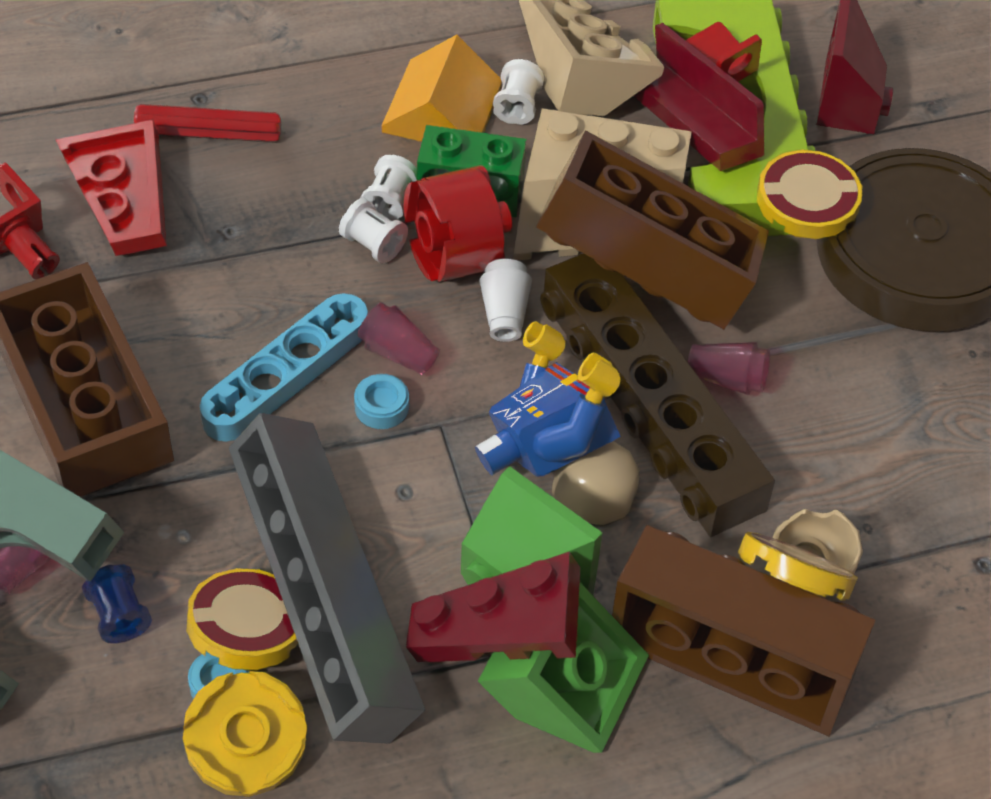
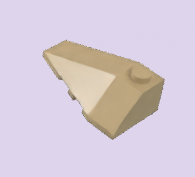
M519 0L537 65L544 74V90L558 111L606 116L662 76L664 66L646 44L639 39H631L630 43L618 36L621 26L612 20L603 21L590 15L592 6L584 0Z

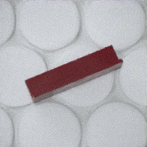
M664 23L655 25L656 56L663 64L664 70L661 77L639 91L634 97L670 128L692 131L689 145L719 171L765 156L763 102Z

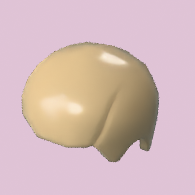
M612 441L555 470L552 485L553 498L588 523L605 525L619 520L629 513L638 490L640 470L631 452Z
M803 509L792 515L789 520L780 524L772 537L816 554L853 574L863 553L859 530L844 513L838 510H833L829 513H818Z

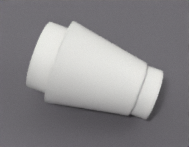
M498 259L490 262L485 268V273L480 277V286L490 327V336L502 342L515 341L522 336V327L532 284V278L527 273L526 266L514 259Z

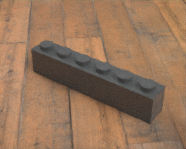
M259 413L231 444L229 451L333 741L390 744L425 711V707L313 423Z

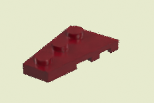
M569 551L412 603L406 648L417 662L476 661L485 652H504L510 660L529 659L532 651L551 650L557 658H576L581 567Z

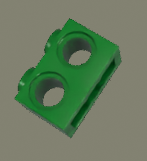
M426 125L417 159V181L421 178L482 165L488 172L490 184L497 202L504 201L509 207L511 217H517L524 182L527 139Z

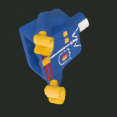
M537 321L532 322L525 330L523 336L524 346L536 353L532 364L526 363L520 387L493 405L489 410V415L498 433L475 446L477 456L487 472L493 476L517 461L536 477L545 476L621 437L603 398L613 394L620 384V375L618 370L612 366V363L593 352L583 361L578 375L557 362L548 367L549 361L557 359L565 349L564 337L559 331L548 324L542 325Z

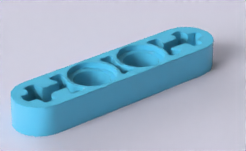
M342 293L327 298L202 397L200 412L203 430L209 437L215 440L233 441L239 437L259 413H273L366 337L368 331L366 304L355 295ZM351 317L353 318V322H352V323H349L348 321H346V320L350 319ZM339 318L341 321L335 324V319ZM302 343H311L320 349L317 355L311 358H298L291 353L295 346ZM267 373L274 374L281 380L276 387L268 390L258 389L251 384L255 377ZM239 393H242L244 397L240 399ZM235 409V416L230 417L229 415L225 414L230 413ZM222 410L223 412H225L224 414H221L220 416L216 417L217 411Z

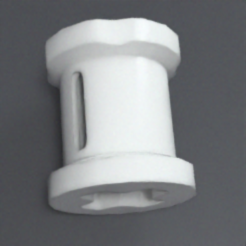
M515 59L507 62L502 69L501 81L503 86L501 91L494 96L493 106L494 114L500 120L509 124L523 125L534 118L536 112L534 97L542 89L544 74L539 66L533 62Z
M384 155L379 158L374 168L376 178L372 186H369L360 198H366L375 204L376 211L393 221L398 220L404 214L405 190L410 182L417 181V168L409 160L401 156Z
M360 198L350 205L342 217L339 225V234L349 241H358L372 251V257L377 262L385 264L391 261L402 249L408 236V227L400 220L391 221L376 211L375 204L366 198Z

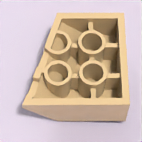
M542 108L524 182L513 259L528 260L531 259L532 252L558 250L559 257L578 255V250L571 246H563L554 242L547 233L536 228V225L560 173L585 130L681 183L684 181L692 131Z

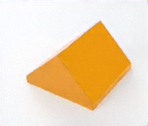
M455 35L410 59L382 123V133L421 142L426 125L484 133L494 109V96L502 88L501 78L458 35Z

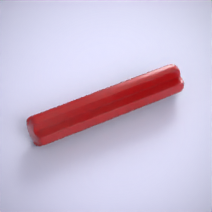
M139 104L134 111V123L154 120L159 135L264 142L279 141L281 135V117L276 112Z

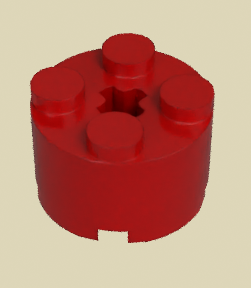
M479 165L421 178L407 185L404 194L405 223L415 221L418 238L410 239L409 242L414 258L421 272L428 280L448 281L485 272V268L490 262L505 259L504 233L511 231L512 217L508 205L504 201L497 202L490 184L488 172L484 166Z

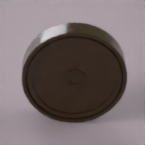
M901 148L882 151L862 158L850 165L849 167L855 171L862 185V202L859 213L854 221L852 220L846 225L844 231L835 236L817 239V250L821 265L828 279L839 293L868 315L883 322L911 330L952 331L976 325L990 318L991 172L960 156L923 148Z

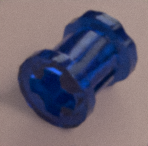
M125 564L106 565L99 568L90 582L86 580L81 587L86 600L94 603L100 618L97 629L102 641L118 644L137 638L149 628L152 622L148 608L138 602L132 587L136 580L131 567Z

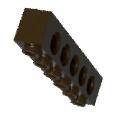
M584 253L546 268L544 292L540 295L545 315L551 322H558L567 335L569 347L577 359L585 360L589 354L594 352L610 361L612 366L618 370L620 375L619 387L613 394L605 398H611L619 408L629 434L634 438H640L646 446L658 475L663 479L668 478L680 494V501L687 516L692 521H699L711 538L767 512L775 479L623 275L617 271L612 272L602 268L593 258ZM702 468H708L713 471L704 470Z

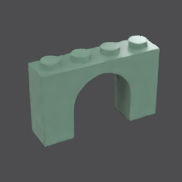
M0 450V548L20 546L35 549L90 582L125 532L106 512ZM1 670L0 711L19 685L17 681Z

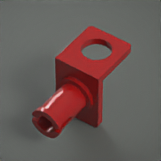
M716 22L685 40L737 82L758 70L762 39L757 34L739 43L723 23Z
M4 162L0 165V189L2 195L14 209L0 217V255L10 250L28 270L30 276L36 280L44 277V273L39 269L40 266L50 274L58 266L60 257L37 234V232L43 229L41 200L16 172ZM15 189L18 191V193H19V195L21 196L22 200L20 199V197H19L18 194L16 193Z

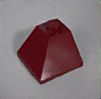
M839 0L825 61L816 125L874 135L879 115L887 117L889 115L893 87L885 86L887 64L857 0Z

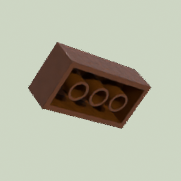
M586 130L560 173L536 225V228L547 233L554 242L575 248L593 258L602 268L612 272H619L639 283L648 293L657 297H665L687 309L697 320L710 322L725 330L757 282L769 233L767 229Z
M88 262L0 292V353L60 486L81 497L174 461L168 422Z
M649 525L645 526L617 581L612 612L614 619L649 654L648 659L828 737L832 732L876 621L861 614L849 604L829 601L780 579L747 567L736 557L716 554L690 543L678 533L671 531L663 532Z

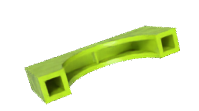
M656 0L652 26L654 38L655 25L664 23L686 40L712 24L721 22L739 43L755 34L762 39L758 70L740 80L739 83L763 102L765 156L723 171H719L712 164L691 167L688 187L769 231L768 236L791 235L784 232L785 226L777 223L775 220L773 224L763 216L757 203L760 174L769 161L786 152L802 149L815 151L814 146H807L806 111L804 109L799 110L797 105L799 95L798 78L796 74L790 75L789 42L787 40L782 41L781 9L774 7L772 0Z

